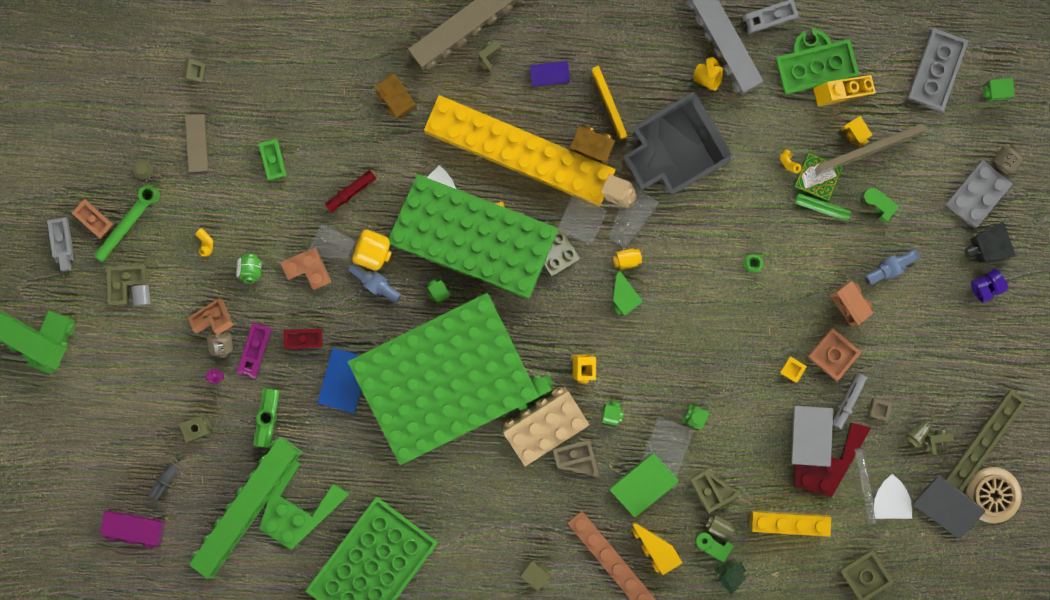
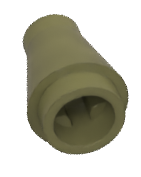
M922 421L905 434L904 442L916 450L922 446L932 427L927 422Z

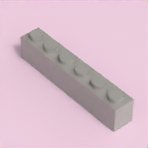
M686 0L689 9H693L696 14L695 20L697 24L704 28L706 40L708 43L711 42L715 48L713 52L716 58L721 59L723 62L722 68L727 76L730 75L733 80L732 86L734 90L743 95L760 86L764 81L719 0Z

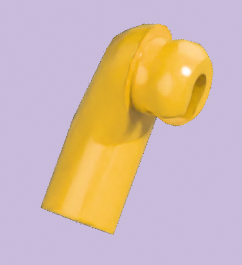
M785 149L782 154L780 153L781 162L787 170L799 173L801 165L791 161L790 158L793 154Z

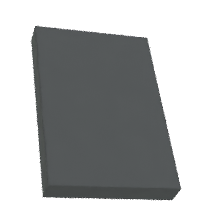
M939 474L913 502V505L958 539H961L985 513L984 508Z

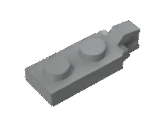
M68 218L47 220L52 257L55 258L56 263L60 264V271H72L70 260H74Z

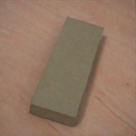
M205 114L185 115L188 170L190 173L208 172Z

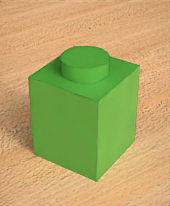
M1013 78L994 79L984 83L983 96L986 97V102L1010 100L1015 97Z

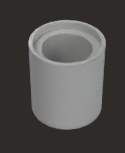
M149 285L131 287L133 306L151 304Z

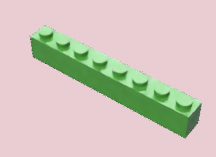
M278 438L271 443L268 454L262 456L256 471L254 470L249 474L246 485L237 491V497L234 502L228 504L225 508L226 513L215 522V529L203 539V546L192 555L191 559L193 560L189 565L205 578H213L302 453L300 449L287 439Z

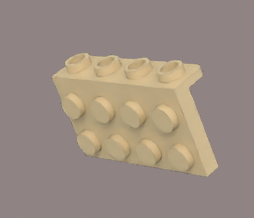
M566 387L555 389L551 393L552 395L546 399H539L535 406L522 410L518 417L508 419L503 423L501 430L524 466L532 463L589 426L588 421Z

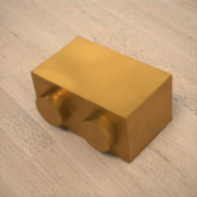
M394 73L375 86L378 90L375 94L381 102L385 100L389 106L386 109L392 118L396 116L400 120L417 108L415 102Z

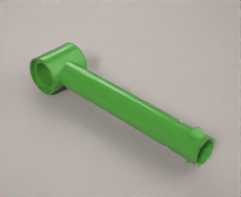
M150 186L140 188L137 202L100 248L96 249L94 256L102 262L108 259L107 256L148 205L159 201L160 192L156 188ZM151 190L153 196L150 200H147L146 193Z

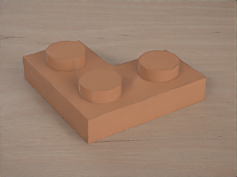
M316 247L280 262L288 280L305 273L313 290L332 282Z
M221 298L188 317L191 328L196 334L210 325L216 335L233 326L228 310Z

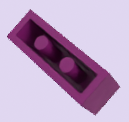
M108 510L103 515L100 535L105 536L107 540L117 541V538L124 539V543L127 544L140 542L143 543L144 547L155 548V546L162 543L166 521Z

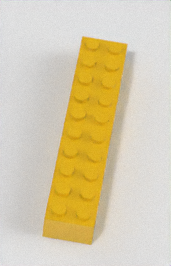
M441 95L438 96L424 128L425 134L598 207L601 206L604 199L601 191L609 174L614 175L616 170Z

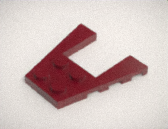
M851 422L841 459L831 457L830 467L794 464V486L832 497L871 428Z

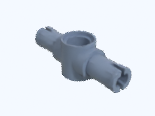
M912 249L901 256L893 255L881 261L876 270L864 276L866 283L872 285L883 278L892 279L904 272L903 269L907 265L920 258L919 253L916 249Z
M355 263L349 268L351 273L362 280L363 286L375 295H383L395 304L401 298L402 294L389 286L387 279L376 271H368Z

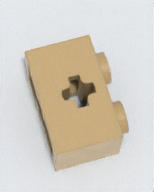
M610 174L601 191L607 201L627 209L630 204L633 205L637 195L631 182Z

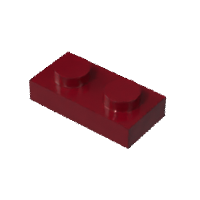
M322 328L283 330L284 349L323 348Z

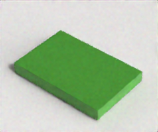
M652 452L613 484L609 490L634 517H637L675 486L679 480L658 456Z

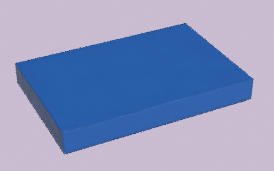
M332 348L318 404L351 413L356 412L361 388L348 361L359 356L358 354Z

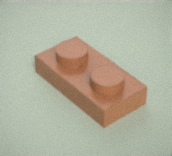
M86 199L72 212L78 220L100 239L114 226L110 220Z

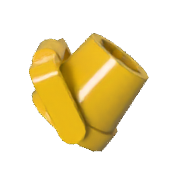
M714 57L706 59L707 65H697L693 81L707 87L709 90L716 91L722 83L723 68L720 67V63Z

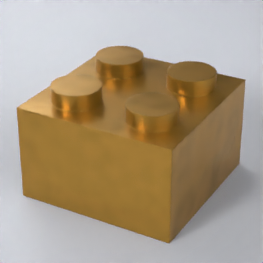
M579 126L570 150L606 165L615 140L609 134L602 132L600 135L594 132L595 129L590 126Z

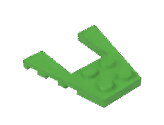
M297 460L269 498L259 528L291 550L350 494L339 486L332 484L313 516L285 499L281 495L301 465V462Z

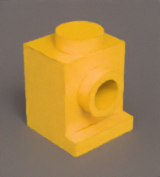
M861 116L841 128L842 132L846 130V136L850 143H854L855 146L858 145L859 148L869 143L868 138L872 136Z
M590 354L571 355V359H573L572 378L577 380L578 383H589V380H596V357Z

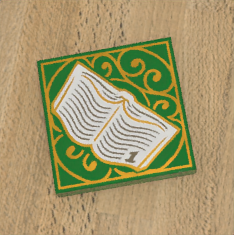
M808 152L793 188L829 202L843 166L817 176L815 168L828 160Z

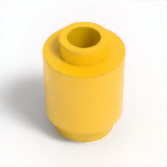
M630 248L615 252V256H613L615 268L618 267L619 270L637 267L638 264L642 263L640 250Z

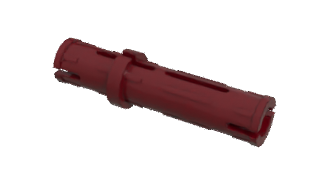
M369 169L342 191L339 190L338 194L324 203L325 206L333 213L344 203H349L348 200L377 179L376 176Z

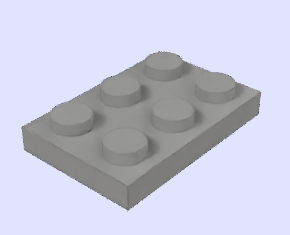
M981 160L945 205L975 229L1007 192L1012 183L984 160Z

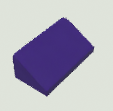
M568 61L530 65L532 87L570 83Z

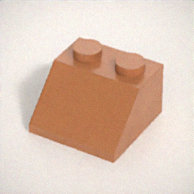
M852 281L847 282L829 295L848 324L855 326L861 324L873 314L871 310L873 307L868 299L864 300L860 294L862 290L859 285Z

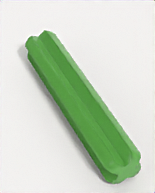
M798 194L795 199V203L845 221L851 215V211L803 194Z

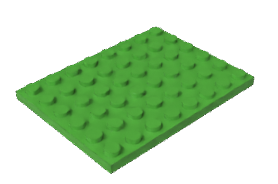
M488 292L348 361L399 465L539 397Z

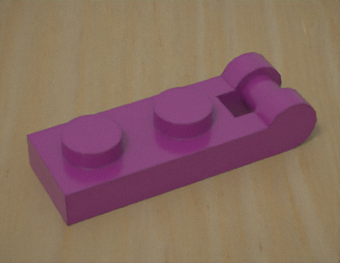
M252 323L237 374H246L252 379L257 378L272 328ZM248 361L254 363L252 368L246 367Z

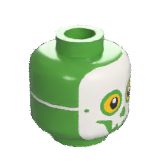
M254 254L242 255L237 260L236 276L243 280V283H254L255 280L261 277V260Z

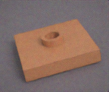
M830 328L807 358L838 382L862 352L834 328Z

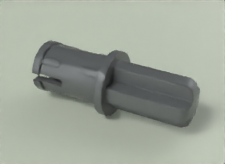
M168 463L162 474L156 477L157 482L148 496L153 500H157L165 487L170 486L171 479L179 469Z

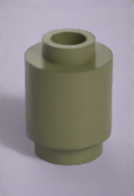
M716 515L709 516L704 525L707 533L727 541L731 538L735 529L730 522Z

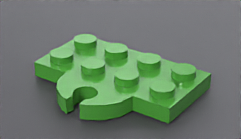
M812 29L811 35L815 38V43L808 44L805 41L806 32H802L794 42L793 53L775 58L784 95L815 88L829 81L860 76L850 39L831 43L829 37L824 32Z

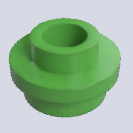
M750 254L744 260V267L748 272L756 273L762 269L763 260L757 254ZM751 260L756 261L755 267L750 265Z

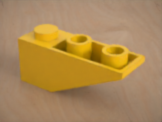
M871 75L829 81L813 88L818 106L835 104L876 93Z
M632 522L634 528L631 531L636 539L641 538L644 543L641 547L646 556L650 554L654 561L651 564L656 572L660 571L664 575L682 564L681 559L670 543L639 524Z

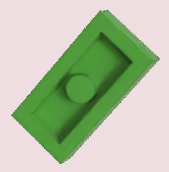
M278 139L258 143L268 181L286 177L287 173Z

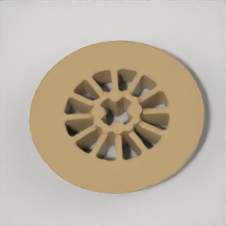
M989 467L978 471L969 481L966 488V496L982 508L988 503L985 513L979 518L984 522H1004L1017 512L1021 504L1022 493L1017 479L1010 472L1002 468ZM992 479V487L988 483V480ZM996 479H999V483L996 487ZM1003 482L1006 483V486L1001 489ZM984 483L987 486L988 490L982 488ZM1007 489L1010 490V493L1003 494ZM980 490L986 492V494L979 495ZM996 490L999 497L993 501V497H990V494ZM1010 496V501L1004 499L1003 497ZM986 497L984 501L980 502V498ZM1001 501L1008 503V505L1005 507ZM998 504L1002 509L1001 511H998ZM992 506L994 507V512H990Z

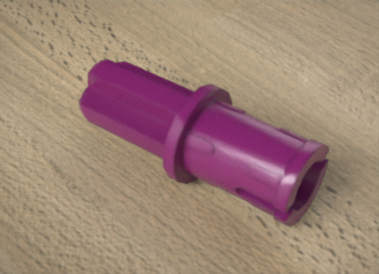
M217 369L209 370L205 376V380L211 384H217L224 378L223 373Z

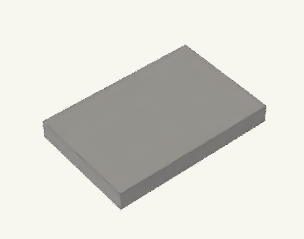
M793 406L791 464L831 466L833 408Z

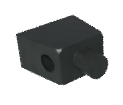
M1004 222L995 224L971 238L973 245L965 248L967 258L970 259L977 256L980 263L1016 256Z

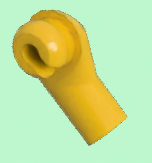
M200 228L195 235L202 241L199 254L206 257L211 255L214 241L203 228Z

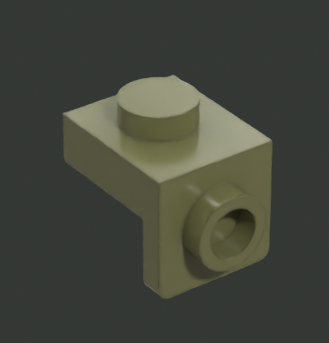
M497 40L493 43L492 41L486 43L482 47L483 50L478 53L480 58L478 63L484 70L487 68L489 72L493 70V67L488 60L501 51V45Z
M946 429L935 430V434L927 435L926 440H924L925 451H928L929 455H937L935 443L954 441L953 433L947 432Z

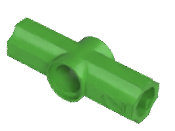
M263 388L259 413L256 417L257 426L254 446L269 448L271 445L274 424L277 420L276 412L280 390ZM266 412L271 416L269 423H265L262 419L263 414Z

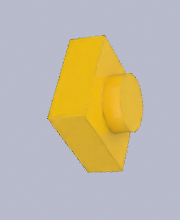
M789 356L779 373L797 383L807 366Z

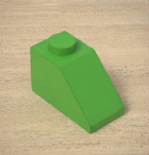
M619 271L615 276L612 298L614 305L612 307L618 315L622 314L625 316L643 301Z

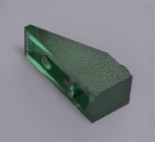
M735 559L714 569L722 586L730 595L746 579L744 576L746 570L742 562L738 563Z

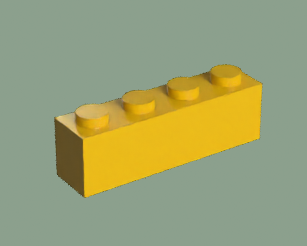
M750 510L749 530L763 533L830 537L831 517L817 514Z

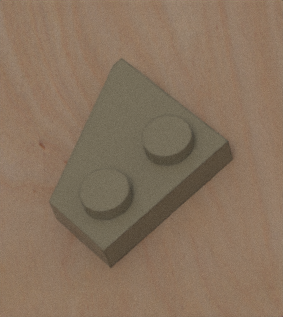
M590 439L553 449L557 468L596 477L599 476Z

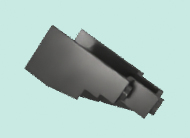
M691 92L633 127L635 131L633 135L638 143L641 142L642 145L623 156L625 159L623 164L628 172L632 171L634 175L632 179L637 188L641 187L644 190L663 179L662 186L667 193L670 192L671 194L679 192L735 160L695 92Z

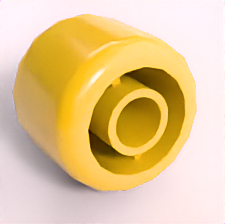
M364 229L354 249L353 263L374 271L381 269L384 261L388 262L391 255L388 237Z

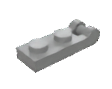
M788 0L742 16L743 22H746L748 27L746 30L748 35L797 19L799 15L794 0ZM758 18L760 24L755 25L753 19Z

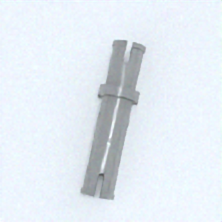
M856 373L842 404H839L837 407L839 410L833 420V426L841 430L843 429L848 416L852 415V408L868 379L866 376Z

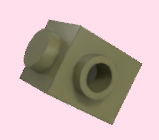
M205 415L179 424L186 442L211 434L212 424Z
M533 559L520 574V577L537 591L540 588L545 589L551 581L549 579V568L542 562L536 563Z

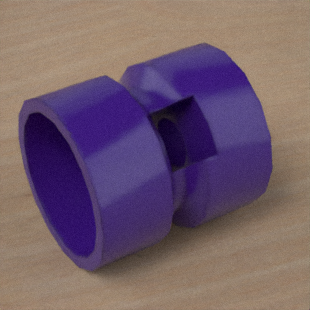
M997 269L986 273L985 278L981 276L971 281L972 290L982 303L993 299L994 294L998 296L1008 291L1007 282Z

